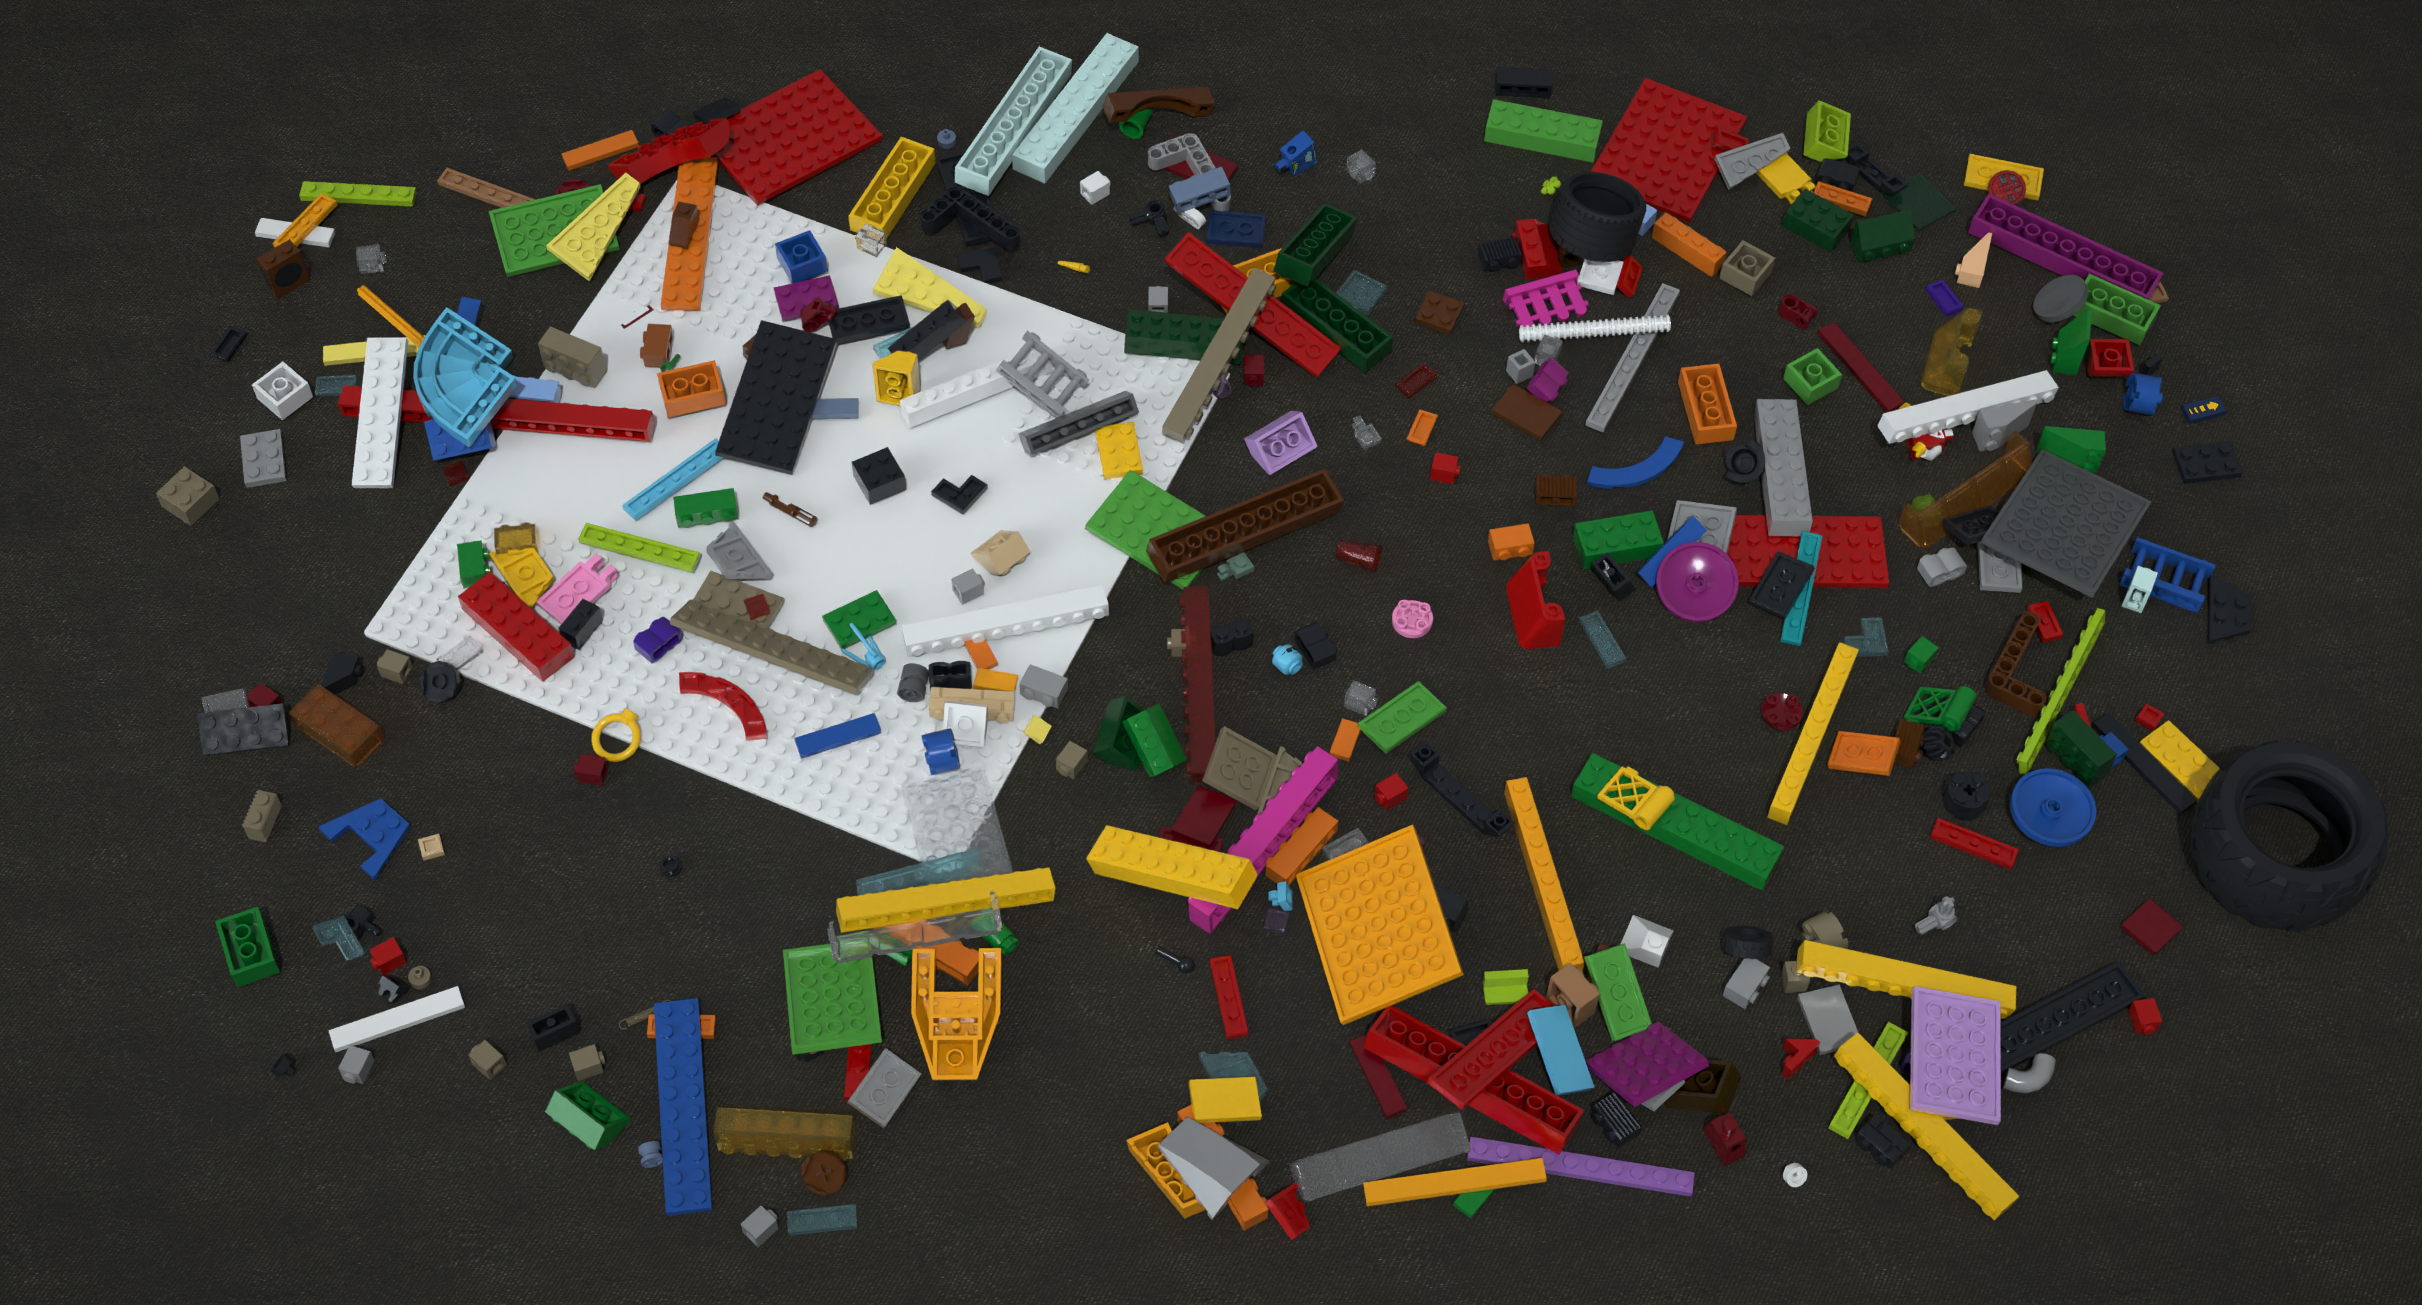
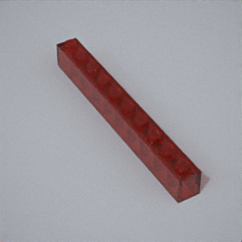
M1208 586L1184 587L1183 594L1179 595L1180 607H1184V613H1180V624L1185 625V631H1181V643L1186 645V649H1182V662H1186V668H1182L1183 680H1187V687H1183V697L1188 699V705H1184V718H1188L1189 724H1185V737H1189V743H1186V756H1190V762H1186L1187 775H1191V782H1203L1202 780L1215 746Z

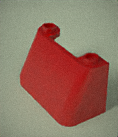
M1549 551L1534 553L1508 580L1506 585V593L1517 641L1524 649L1560 646L1565 622L1562 607L1555 603L1545 604L1541 586H1546V571L1551 564Z

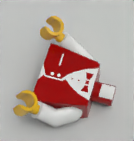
M1904 403L1899 409L1910 407L1911 405ZM1952 429L1939 430L1935 433L1921 435L1918 438L1905 439L1912 460L1916 461L1924 458L1932 461L1943 451L1945 441L1953 440Z

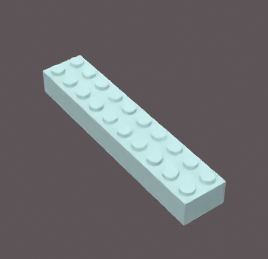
M1106 33L1012 154L1013 170L1045 184L1103 109L1102 105L1107 93L1116 92L1139 62V47Z
M1038 47L956 165L955 183L984 195H990L1011 164L1014 151L1046 112L1071 76L1072 59Z

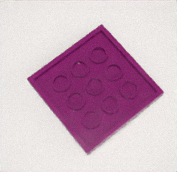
M1659 1021L1649 1025L1644 1031L1632 1034L1625 1040L1586 1060L1587 1067L1592 1073L1634 1107L1709 1066L1707 1058Z

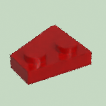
M1296 1182L1265 1202L1291 1240L1310 1228L1308 1219L1304 1214L1303 1202H1298L1295 1191L1298 1190Z

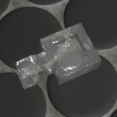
M1360 415L1353 418L1354 436L1363 450L1381 443L1382 438L1372 423L1366 426Z

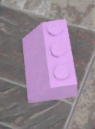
M1290 411L1244 438L1252 457L1268 475L1273 474L1318 447L1305 417L1300 411Z

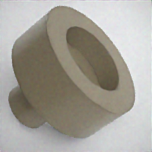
M417 966L411 969L408 979L413 988L424 989L430 985L432 976L428 968Z

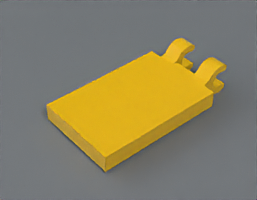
M1787 153L1756 173L1780 199L1786 197L1791 205L1800 195L1799 189L1801 191L1807 189L1813 192L1812 190L1816 188L1811 182V178Z

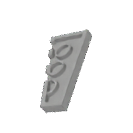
M1780 133L1717 154L1714 160L1728 190L1788 153L1790 146L1784 134Z

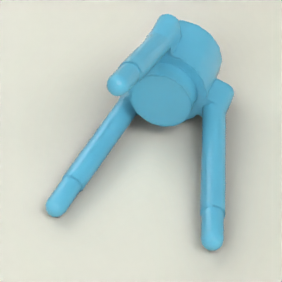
M850 623V627L867 648L868 652L864 656L865 661L844 648L841 649V652L856 662L875 669L874 671L880 669L885 664L886 659L872 636H868L871 647L856 626Z

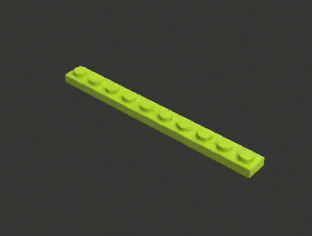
M2097 608L2094 615H2090L2087 623L2088 627L2080 635L2079 645L2074 646L2072 658L2067 660L2065 664L2064 674L2059 675L2056 683L2057 687L2049 695L2048 705L2043 706L2041 718L2033 726L2032 736H2028L2026 739L2025 750L2018 755L2019 773L2024 775L2029 773L2105 624V610Z

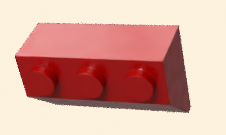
M1537 219L1516 221L1514 233L1523 254L1521 264L1525 280L1542 279L1562 274L1563 271L1559 262L1556 243L1550 233L1549 226Z

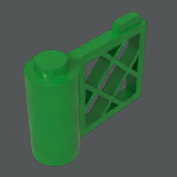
M1960 686L1957 690L1920 687L1905 713L1904 719L1916 724L1943 725L1944 728H1948V731H1958L1977 695L1974 690L1966 686ZM1924 694L1932 695V697L1921 701ZM1949 696L1948 700L1939 703V699ZM1936 701L1938 705L1926 710L1925 706ZM1923 708L1924 712L1918 715H1913L1914 712ZM1941 710L1939 717H1930V715Z

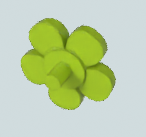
M1552 177L1550 181L1546 180L1542 185V194H1554L1555 188H1559L1561 182L1557 177Z

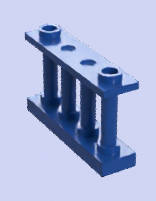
M2137 537L2131 552L2137 554L2132 570L2125 569L2119 585L2129 588L2137 567H2142L2145 557L2157 561L2153 571L2158 574L2149 596L2198 613L2205 598L2204 595L2199 594L2203 579H2209L2216 565ZM2164 564L2176 567L2171 584L2159 580ZM2184 570L2196 574L2191 591L2179 587Z

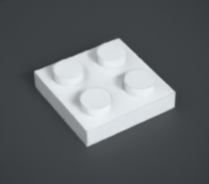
M1585 259L1577 284L1584 288L1614 295L1624 262L1619 260L1595 262Z
M946 700L943 730L952 729L956 745L984 747L988 705Z

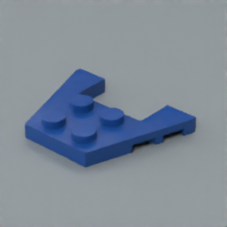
M378 799L318 828L332 843L349 829L367 843L376 853L360 866L369 877L376 881L380 876L379 872L383 866L389 862L388 858L394 849L398 848L411 827L384 800Z

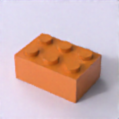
M715 360L657 373L668 418L726 405Z

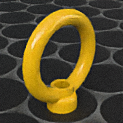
M624 708L622 713H614L603 717L595 725L591 737L592 746L599 757H605L606 761L620 762L631 757L638 749L641 741L640 728L636 722L639 716ZM618 721L630 727L632 741L625 751L612 754L602 748L600 735L608 724Z

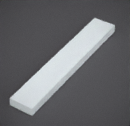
M456 986L331 1029L329 1034L335 1052H339L349 1048L350 1045L356 1046L463 1009L465 1006L459 987Z

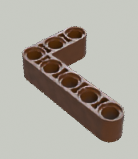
M2025 612L2020 617L1988 678L1985 693L1989 697L2025 714L2037 716L2041 713L2046 702V695L2042 691L2012 678L2039 624L2037 614Z

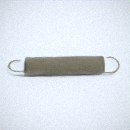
M654 1006L621 1020L619 1027L621 1028L620 1023L624 1020L627 1021L629 1027L647 1020L649 1015H654Z

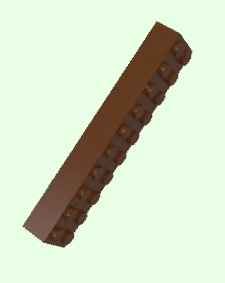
M1322 469L1149 539L1146 552L1166 584L1340 512L1344 500L1326 470Z

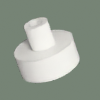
M1792 1163L1785 1167L1783 1179L1791 1187H1799L1806 1181L1807 1171L1799 1163Z

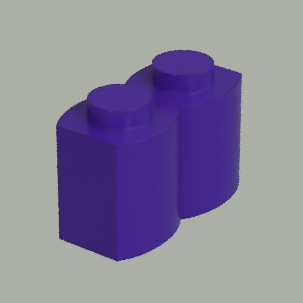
M661 617L654 620L649 629L639 632L633 640L634 648L650 663H654L682 640V634L680 629L670 625V621L667 618Z

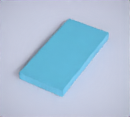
M1566 1005L1534 1009L1527 1012L1555 1094L1560 1096L1593 1089L1594 1084Z

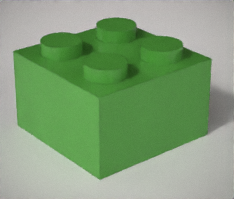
M1817 348L1787 364L1783 379L1809 405L1838 389L1842 374Z

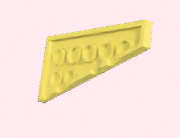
M627 173L622 175L546 245L547 250L590 281L637 195L640 183Z
M897 247L873 287V294L885 298L902 295L904 304L928 312H933L947 299L957 307L967 303L975 316L972 326L978 328L987 315L986 308Z

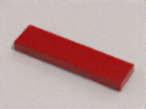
M1940 818L1937 819L1930 836L1931 839L2010 870L2019 851L2015 847Z
M1231 955L1210 958L1209 963L1226 1038L1233 1039L1248 1036L1249 1032Z

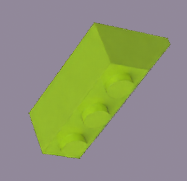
M1818 100L1807 112L1803 155L1819 162L1823 161V159L1835 160L1846 158L1848 156L1851 113Z

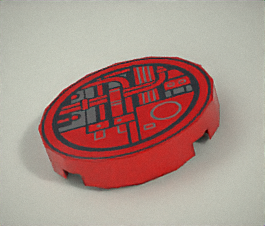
M2005 170L1996 173L1991 178L1987 191L1988 194L2016 206L2025 196L2026 184L2018 173Z

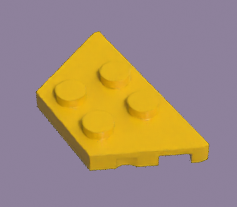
M534 548L508 550V553L505 554L489 553L490 559L513 593L531 609L554 582L552 573Z

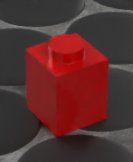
M1435 452L1430 480L1454 484V479L1459 477L1461 465H1458L1459 457Z
M1395 773L1376 784L1374 798L1387 811L1407 799L1409 788L1399 775Z
M394 937L369 949L372 954V958L369 960L375 971L379 969L382 975H386L407 964Z
M2155 998L2132 1002L2128 1012L2135 1034L2144 1033L2145 1035L2155 1033L2162 1023Z

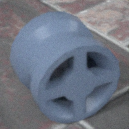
M658 1141L645 1142L638 1147L639 1154L642 1155V1167L652 1168L663 1163V1155L660 1154L661 1146Z

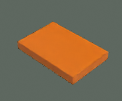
M1838 731L1827 764L1828 768L1890 776L1899 749L1900 738Z

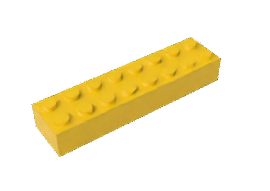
M1106 825L1086 858L1097 875L1239 909L1258 876L1250 859Z

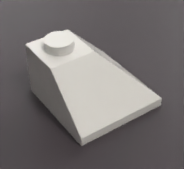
M1633 915L1621 944L1625 943L1630 957L1658 968L1672 937L1673 930Z

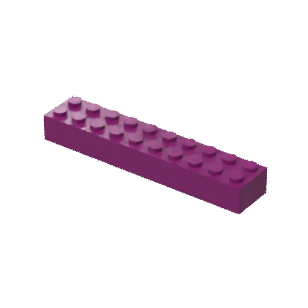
M1991 194L1987 195L1976 212L1968 232L1981 239L1988 232L1992 233L1990 243L2059 275H2077L2085 282L2088 275L2091 274L2148 300H2151L2164 274L2157 269Z

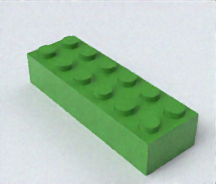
M1493 99L1486 124L1484 141L1594 163L1603 120Z

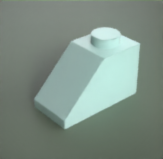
M2138 566L2122 607L2142 613L2158 573L2149 568Z

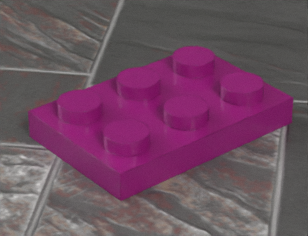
M830 275L774 287V294L782 322L801 318V309L817 297L827 304L835 305L836 309L839 308Z

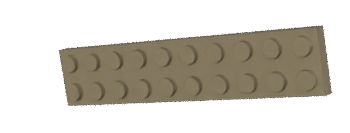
M689 600L670 619V625L854 695L874 676L875 669L865 664L849 660L847 657L812 646L810 643L796 640L791 636L780 634L770 628L764 629L756 626L754 622L740 620L735 615H727L719 612L717 608L703 606L698 601Z

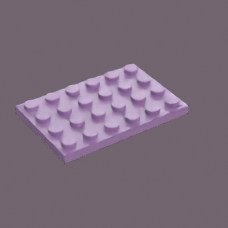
M1914 986L1912 989L1910 1110L1998 1125L2001 1122L1999 1001Z

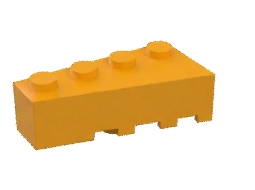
M1167 1122L1126 1141L1130 1153L1185 1219L1204 1211L1205 1207L1203 1204H1199L1194 1192L1189 1186L1185 1185L1182 1181L1183 1177L1177 1170L1173 1169L1158 1148V1145L1172 1132Z

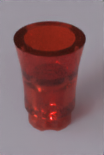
M1340 540L1336 550V558L1375 572L1380 562L1382 546Z

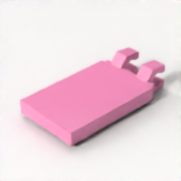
M596 553L585 564L580 561L536 603L554 620L562 624L582 599L594 603L610 589L611 583L619 576L616 573L617 570L610 564L600 574L597 573L605 563L602 561L603 558Z

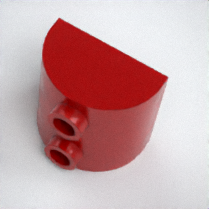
M2090 339L2086 356L2089 376L2129 377L2134 372L2129 339Z

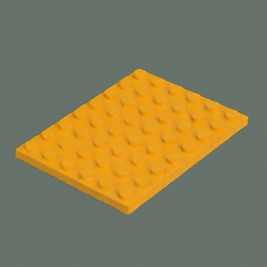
M1413 824L1296 874L1342 1025L1464 975L1416 828Z

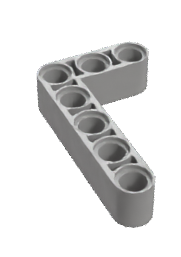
M1192 133L1154 145L1148 150V166L1152 170H1160L1185 160L1194 175H1200L1215 168L1199 138ZM1231 195L1210 202L1212 208L1216 211H1229Z

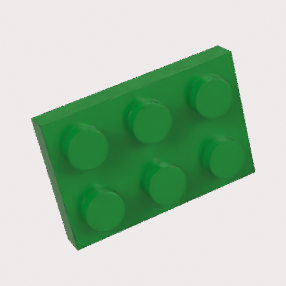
M877 590L822 616L825 625L841 649L861 641L850 627V623L856 626L865 639L896 624L895 617Z

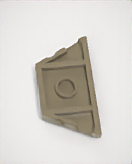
M1282 746L1279 748L1258 813H1262L1266 809V804L1270 798L1277 796L1281 785L1291 779L1292 772L1297 766L1300 767L1302 765L1300 760L1289 755Z

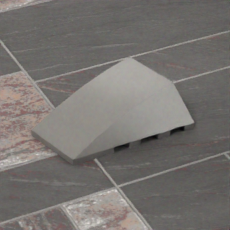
M1188 1117L1158 1145L1159 1150L1173 1169L1177 1170L1183 1177L1182 1181L1185 1185L1189 1186L1194 1192L1199 1204H1203L1211 1220L1226 1207L1229 1198L1252 1175L1255 1177L1269 1163V1160Z

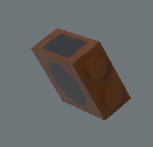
M290 239L256 258L266 287L276 299L310 281L301 252Z

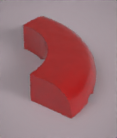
M726 118L711 119L709 124H703L701 121L690 127L689 125L675 130L676 134H663L652 139L653 143L649 142L638 146L639 151L630 155L624 154L610 163L608 168L617 180L627 173L641 184L654 175L678 164L700 158H710L728 143L730 138L729 123Z

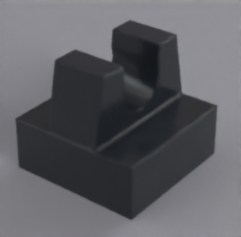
M382 975L378 982L381 984L378 994L386 996L388 991H390L391 995L388 1001L391 1003H396L403 994H407L410 988L409 985L394 975Z

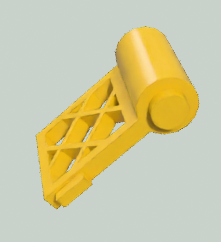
M1629 766L1627 768L1621 767L1599 792L1597 798L1632 818L1640 828L1649 830L1675 800L1674 792L1668 786L1657 787L1638 776L1639 772ZM1624 775L1631 779V783L1619 785V779ZM1645 787L1649 791L1646 794L1637 795L1636 788ZM1633 788L1634 795L1622 797L1621 790ZM1618 790L1619 797L1609 798L1606 796L1609 791ZM1635 801L1636 806L1630 810L1624 806L1623 802Z

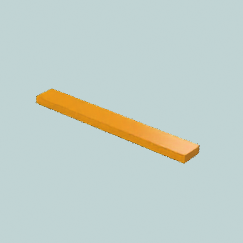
M1543 1158L1363 1182L1366 1205L1374 1206L1546 1182L1547 1178Z

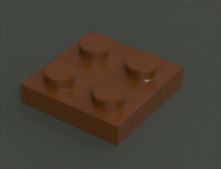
M1429 290L1415 317V323L1451 335L1464 309L1465 302Z

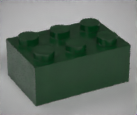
M1804 189L1786 211L1782 227L1831 253L1850 230L1854 214Z
M2074 710L2054 723L2045 743L2048 749L2062 760L2064 766L2069 768L2088 788L2107 776L2117 755Z

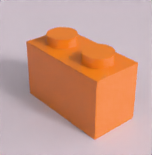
M1529 523L1489 530L1488 543L1493 560H1507L1513 557H1526L1533 554L1535 543Z

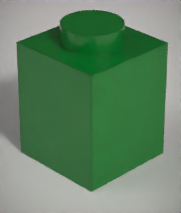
M1921 636L1908 650L1904 663L1921 674L1935 659L1939 647Z

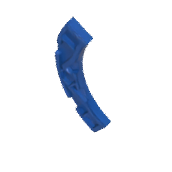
M1665 436L1662 444L1653 455L1630 467L1607 469L1592 466L1586 485L1612 489V487L1629 488L1647 483L1663 474L1676 461L1684 441Z

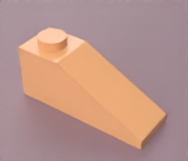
M1988 232L1963 257L1962 263L1957 264L1955 275H1958L1957 283L1980 287L1992 233Z

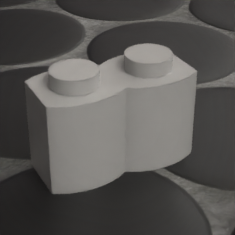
M1943 548L1937 554L1924 555L1919 561L1917 570L1928 586L1933 587L1947 580H1953L1962 576L1967 565L1955 548Z

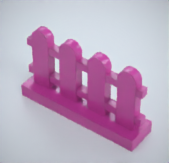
M1577 270L1505 289L1502 298L1505 305L1509 304L1510 310L1514 309L1518 319L1515 322L1517 327L1523 325V327H1526V325L1532 326L1533 322L1539 321L1541 326L1544 323L1550 325L1551 317L1556 316L1559 321L1565 322L1568 320L1569 312L1574 311L1578 317H1583L1587 311L1586 307L1589 305L1587 300L1583 301L1579 292L1581 285H1576L1579 277ZM1567 294L1571 305H1565L1562 295ZM1549 299L1553 310L1548 311L1544 300ZM1531 304L1536 315L1530 316L1526 305Z

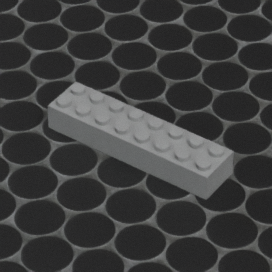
M1757 399L1754 422L1757 444L1765 454V467L1761 473L1768 536H1801L1802 531L1810 532L1812 513L1797 401Z

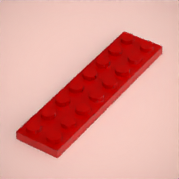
M1533 989L1432 1074L1427 1083L1463 1110L1538 1045L1527 1012L1556 1005Z

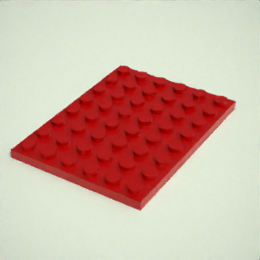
M820 69L742 108L739 113L726 118L730 126V138L728 143L712 156L718 157L719 164L755 204L759 205L883 140V135Z
M1645 78L1591 172L1609 174L1628 182L1640 192L1649 206L1657 211L1666 212L1675 218L1690 223L1719 172V168L1714 160L1715 155L1726 152L1713 146L1714 130L1721 128L1739 135L1747 121V116Z

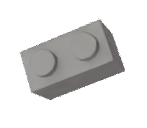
M1030 664L1019 683L1020 695L1029 700L1039 701L1047 707L1052 706L1058 709L1068 691V678Z
M1744 958L1725 986L1723 996L1746 1009L1749 1003L1754 1004L1758 998L1759 992L1757 991L1759 988H1764L1768 983L1770 967L1757 959Z

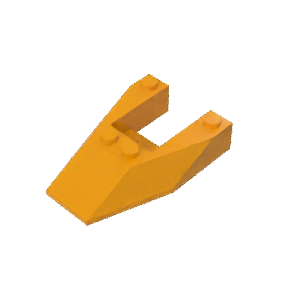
M979 948L978 992H936L935 949H913L911 1014L932 1080H978L1001 1013V948Z

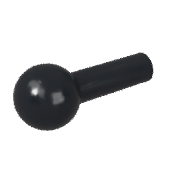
M1160 946L1158 947L1155 954L1176 964L1180 972L1190 973L1194 970L1195 963L1191 957L1184 956L1181 958Z

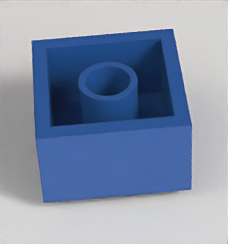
M810 230L775 243L777 259L791 283L801 282L828 271L826 256Z

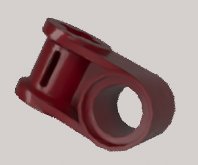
M1787 294L1782 298L1778 310L1780 317L1801 329L1808 328L1810 320L1815 318L1818 313L1813 305L1804 302L1792 294Z
M817 297L806 307L802 308L800 314L803 330L814 332L831 320L836 312L835 305L827 304Z

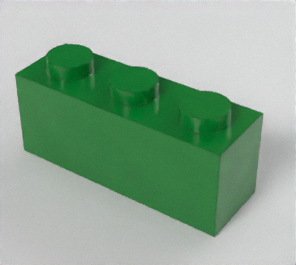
M734 488L673 497L678 528L738 519Z

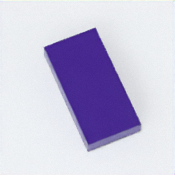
M1943 279L1926 286V292L1946 317L1963 310L1964 306Z

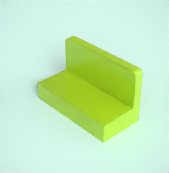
M1528 969L1484 972L1482 984L1485 1004L1496 1005L1519 1002L1528 994Z

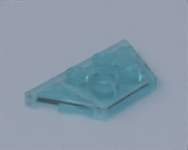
M1219 1052V1054L1199 1053V1058L1210 1079L1256 1077L1259 1102L1267 1094L1268 1089L1248 1052H1236L1234 1054L1229 1052ZM1244 1121L1233 1122L1236 1127H1239Z

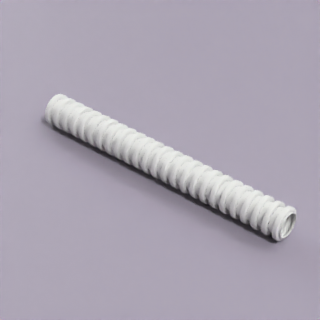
M1654 315L1653 318L1642 316L1641 318L1635 317V319H1632V317H1629V319L1623 318V320H1620V318L1614 320L1612 318L1611 321L1599 319L1598 322L1596 320H1593V322L1587 320V322L1581 321V323L1575 321L1574 323L1568 322V324L1565 322L1559 324L1557 322L1556 325H1553V323H1550V325L1544 323L1542 326L1541 324H1538V326L1532 324V326L1526 325V327L1520 325L1519 337L1522 343L1524 340L1536 342L1537 339L1539 341H1542V339L1548 341V339L1554 340V338H1557V340H1560V338L1566 339V337L1578 339L1579 336L1582 338L1588 336L1590 338L1591 336L1597 337V335H1600V337H1603V335L1609 336V334H1612V336L1618 334L1620 336L1621 333L1633 335L1634 332L1636 334H1639V332L1643 334L1645 332L1651 333L1652 331L1657 333L1658 331L1664 332V330L1670 332L1671 321L1669 315H1666V317Z

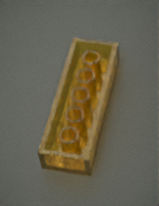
M717 1107L713 1132L718 1151L726 1154L744 1152L747 1155L762 1153L772 1157L789 1155L793 1158H801L819 1150H828L836 1153L843 1161L853 1159L856 1140L854 1119L851 1115Z

